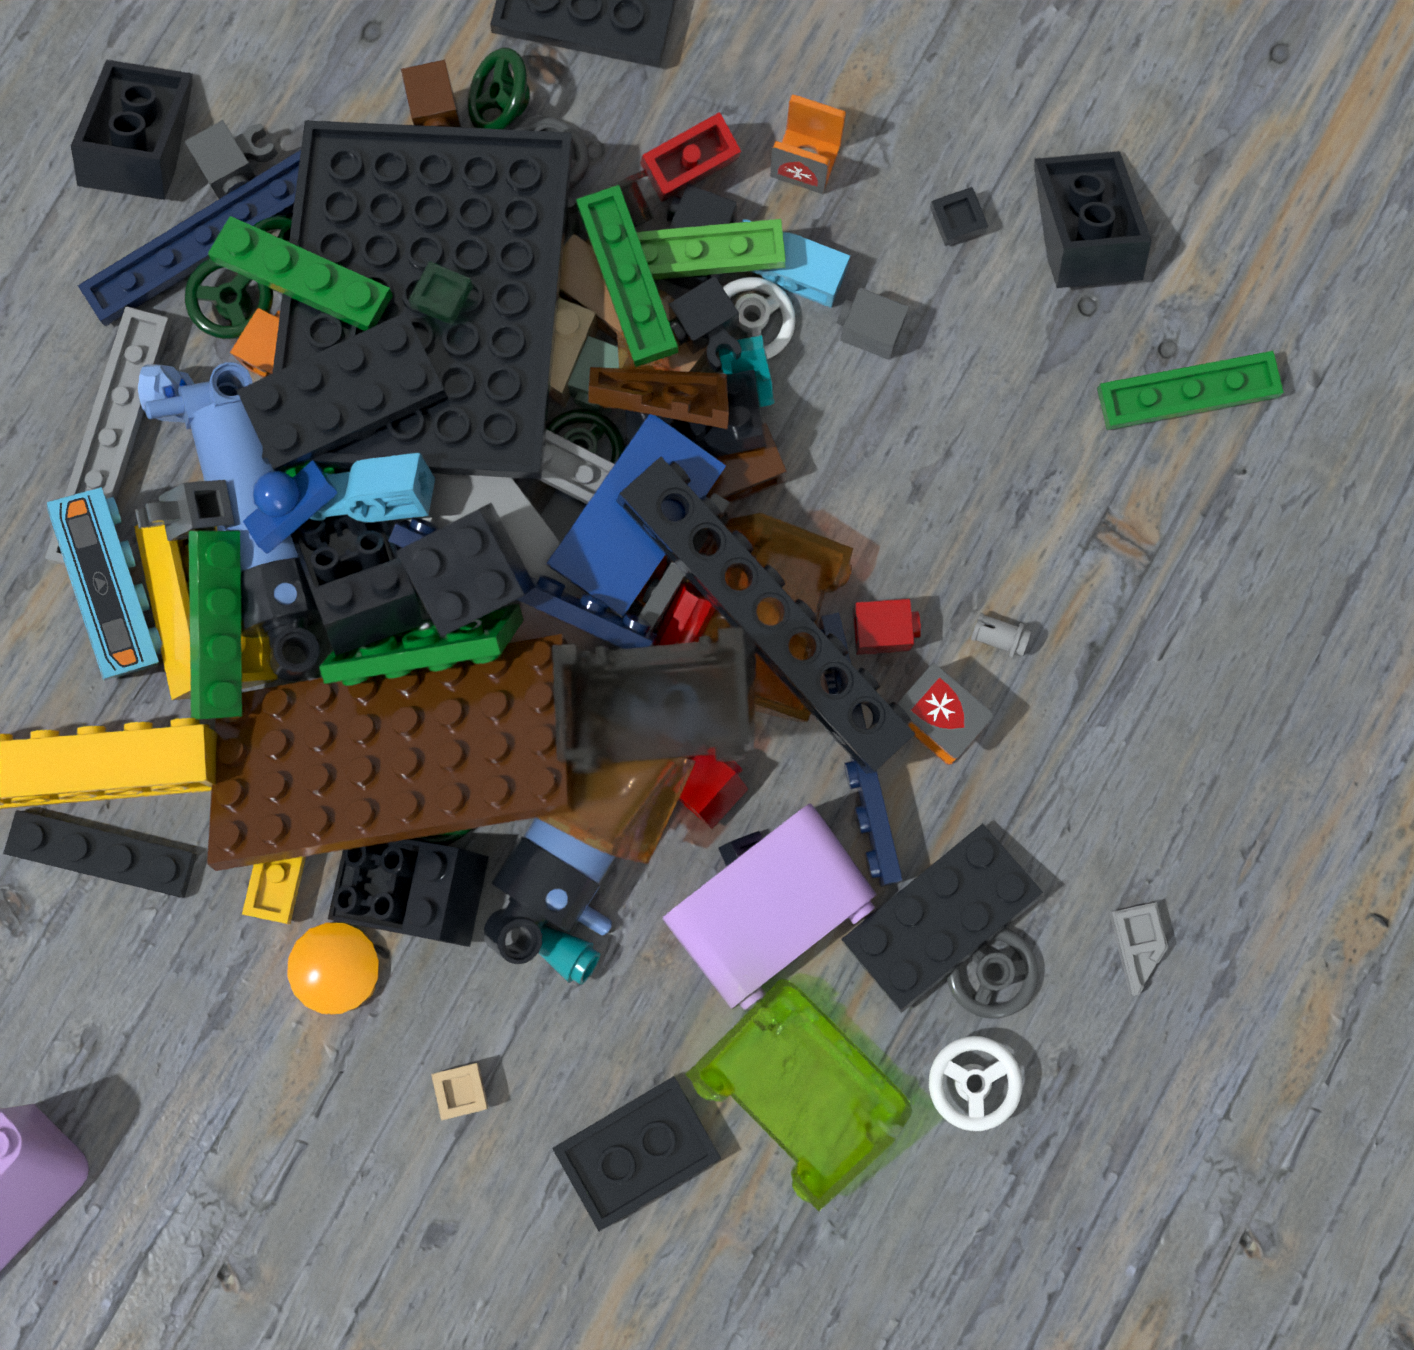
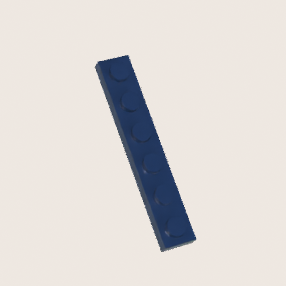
M301 150L77 285L100 322L104 326L109 325L123 316L125 306L135 309L192 274L201 263L210 258L208 252L230 216L253 226L262 219L275 216L285 217L292 213Z
M413 517L411 521L404 520L396 523L388 541L400 547H405L439 528L429 521ZM540 575L539 579L531 577L535 587L524 596L516 599L643 658H646L651 652L658 634L649 631L651 625L647 621L631 614H625L624 618L606 611L608 605L605 602L583 594L581 599L564 592L566 586L563 583L545 575Z
M839 612L821 616L819 622L820 630L825 636L829 633L835 635L848 650ZM848 653L845 657L851 663L850 656ZM829 670L830 673L823 674L825 689L827 693L837 695L842 686L841 678L836 672ZM857 704L853 709L852 719L856 726L861 729H867L861 704ZM850 757L851 761L844 763V769L849 788H857L861 806L854 807L860 834L868 832L872 850L865 852V858L870 878H878L880 887L897 884L903 880L877 771L866 774Z

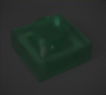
M429 261L409 298L411 308L453 325L473 288L471 278Z

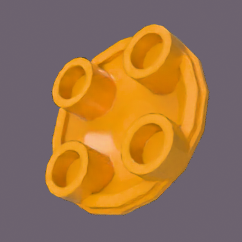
M323 923L309 929L295 942L288 958L287 977L293 994L305 1007L321 1014H342L359 1007L375 991V984L379 974V958L373 943L362 930L346 923Z

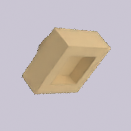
M479 1062L431 1074L441 1121L489 1109Z

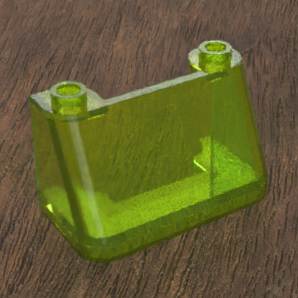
M785 979L778 980L685 1074L692 1081L695 1090L701 1097L706 1100L723 1102L731 1096L796 1162L791 1170L792 1187L795 1193L805 1202L811 1203L818 1211L823 1209L896 1141L912 1115L911 1104L903 1092L798 986Z

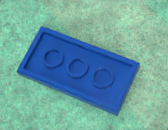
M650 414L545 564L588 595L605 602L608 605V609L620 617L624 616L665 554L616 502L619 493L660 456L668 464L671 461H675L682 467L691 479L688 486L699 498L703 495L706 496L726 467V465L656 415ZM669 499L661 503L662 513L667 519L679 521L685 518V508L679 501Z

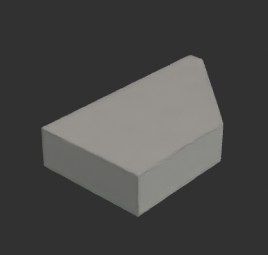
M1157 902L1109 913L1130 996L1140 995L1145 982L1168 948Z

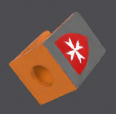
M791 95L788 107L787 128L782 142L775 141L772 148L770 177L824 194L842 143L846 112L807 98ZM804 147L811 148V149H813L817 154L812 153V152H809V151H806V150H803V149H800V148H804Z
M934 662L897 703L910 717L912 722L908 726L915 733L914 737L947 765H951L993 718V713Z

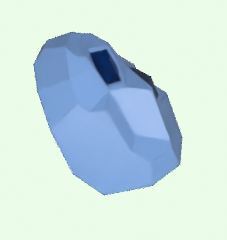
M146 364L140 371L138 394L142 409L145 411L144 405L147 401L179 396L178 387L195 383L188 373L180 372L172 366ZM183 414L157 418L160 421L185 423Z

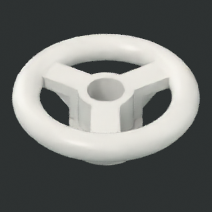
M758 277L740 278L725 285L723 289L729 298L749 290L760 291L769 295L765 299L759 294H746L739 298L736 305H734L739 312V327L747 332L748 338L761 336V329L768 323L770 314L780 307L782 313L781 330L775 340L765 346L768 359L780 353L791 340L795 329V311L788 295L775 283ZM749 312H754L760 318L755 322H750L744 316Z
M968 1036L951 1042L937 1055L929 1074V1092L935 1108L949 1123L968 1131H985L999 1126L1013 1114L1021 1098L1022 1076L1015 1058L1003 1045L987 1037ZM979 1050L993 1055L999 1061L984 1068L977 1064H966L960 1067L951 1060L963 1052ZM944 1074L953 1079L956 1093L962 1099L968 1101L969 1116L955 1110L946 1099L943 1090ZM973 1074L979 1075L982 1079V1086L977 1092H971L967 1088V1079ZM1007 1074L1008 1091L1005 1100L997 1110L984 1116L983 1099L990 1093L992 1082Z

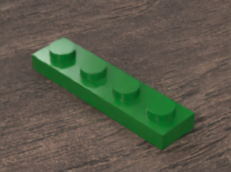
M617 185L576 199L635 368L679 353L676 340L620 186Z
M232 216L228 218L208 252L212 262L364 331L377 325L393 297L389 287Z
M1274 350L1100 383L1097 387L1106 430L1275 399L1284 393Z
M189 531L191 718L241 717L240 531Z

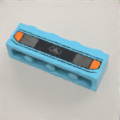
M102 487L47 502V511L103 682L157 666L159 663L157 654H161L162 642L156 627L148 629L142 612L149 610L150 607L142 583L134 585L128 569L136 566L128 540L119 542L114 525L122 522L114 497L105 499Z

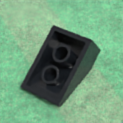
M106 59L71 143L77 186L165 200L176 171L193 83V74Z
M1120 151L1035 158L1034 170L1045 247L1056 288L1143 280L1152 240Z

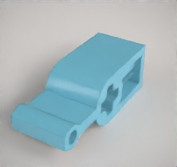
M745 219L742 220V222H751ZM783 232L785 268L755 270L752 272L762 275L764 279L775 283L781 289L832 308L848 270L850 255L799 235Z
M420 453L356 461L352 465L350 472L338 474L325 473L338 493L312 515L310 519L320 521L329 516L347 514L358 521L378 522L428 516L435 477Z

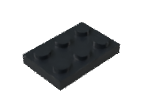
M754 369L726 375L729 408L728 429L661 416L657 417L714 458L766 447L758 381ZM625 410L628 444L649 414Z
M672 1076L552 1148L599 1232L721 1159L720 1154L675 1076Z

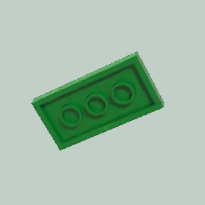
M519 603L506 605L443 637L440 636L432 619L423 620L424 624L343 654L335 656L334 651H332L319 666L324 684L342 681L343 685L351 686L362 683L370 676L385 674L386 678L392 679L407 675L417 668L429 667L430 671H441L454 666L459 661L473 659L475 664L488 663L501 656V653L523 623L524 618Z

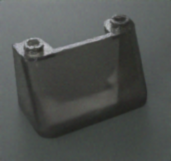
M743 627L719 629V639L716 643L709 636L699 637V642L611 651L606 646H598L596 651L578 652V645L576 643L552 646L557 761L572 765L573 773H598L602 771V764L716 755V761H738L745 759V751L754 749L756 650L755 641Z

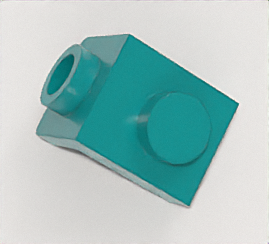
M762 335L737 340L741 347V358L738 360L734 358L730 350L720 349L719 357L724 374L729 375L754 369L758 381L761 407L773 405L772 377Z

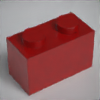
M719 112L643 154L640 165L662 203L685 190L687 184L694 185L737 161L742 151Z

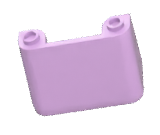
M809 803L683 900L662 919L728 1006L732 1009L739 1003L746 1010L766 994L761 985L845 919L849 918L855 924L871 912L875 906L870 900L877 894L814 806Z
M34 1104L0 1108V1271L82 1187L88 1177V1160L83 1152Z

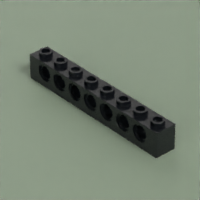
M660 456L619 493L616 502L866 774L876 772L915 735L908 726L912 722L908 714L897 703L891 702L888 704L877 692L880 685L876 679L862 667L857 670L846 659L845 656L849 652L844 644L832 633L825 636L813 623L817 619L815 613L801 599L798 598L794 602L782 589L786 584L780 574L768 564L764 567L759 564L751 555L754 548L747 538L738 530H734L731 533L719 520L723 515L715 503L707 496L703 495L699 498L688 486L691 479L682 467L675 461H671L668 464ZM669 499L679 501L685 508V518L679 521L667 519L662 513L661 503ZM702 533L710 535L716 542V553L710 556L699 554L693 546L694 536ZM729 568H739L744 571L748 578L747 588L741 591L730 588L725 581L726 570ZM770 602L777 607L779 620L776 625H766L759 620L757 616V606L759 603ZM792 636H801L808 641L810 655L806 660H799L791 655L788 645ZM825 670H832L841 678L842 686L837 695L825 692L821 686L820 678ZM857 704L867 706L872 712L873 721L868 729L859 728L852 719V712Z

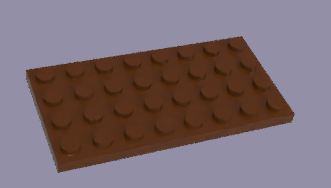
M563 634L508 643L499 658L483 664H475L473 659L459 661L454 666L441 671H430L429 667L413 669L409 674L398 678L389 679L386 678L385 674L370 676L366 681L351 686L343 685L342 681L324 684L323 678L242 692L241 717L215 718V731L217 732L216 784L211 787L207 864L215 871L573 812L568 641Z

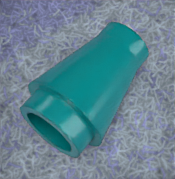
M544 925L541 930L542 946L538 954L568 983L575 981L580 985L584 984L596 968L601 954L593 949L594 944L592 942Z

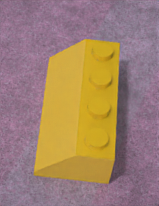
M136 525L134 529L155 626L162 642L160 649L171 700L191 699L189 539L168 541L165 525L139 529L138 525ZM241 635L242 689L273 682L278 679L269 665L271 647L268 637L247 638Z

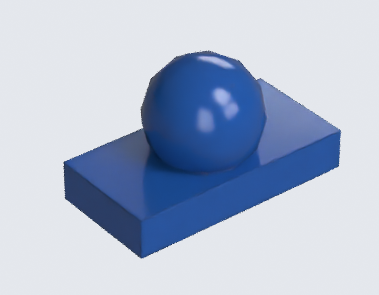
M313 460L294 477L282 471H269L260 476L254 484L253 499L257 509L244 519L243 523L256 545L268 554L336 496L338 492L323 469Z

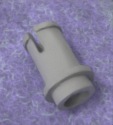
M980 612L971 640L1010 652L1008 657L1013 658L1014 654L1023 657L1032 631L1024 629V623L1020 622L1019 626L986 616Z

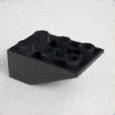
M347 514L329 516L320 521L309 518L291 534L335 656L424 624L414 589L396 553L398 551L396 545L388 541L391 533L386 521L362 522L351 518Z
M408 839L343 850L328 920L470 947L489 856L461 848Z

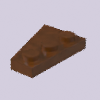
M590 367L588 403L598 404L605 408H619L728 429L729 408L726 374Z

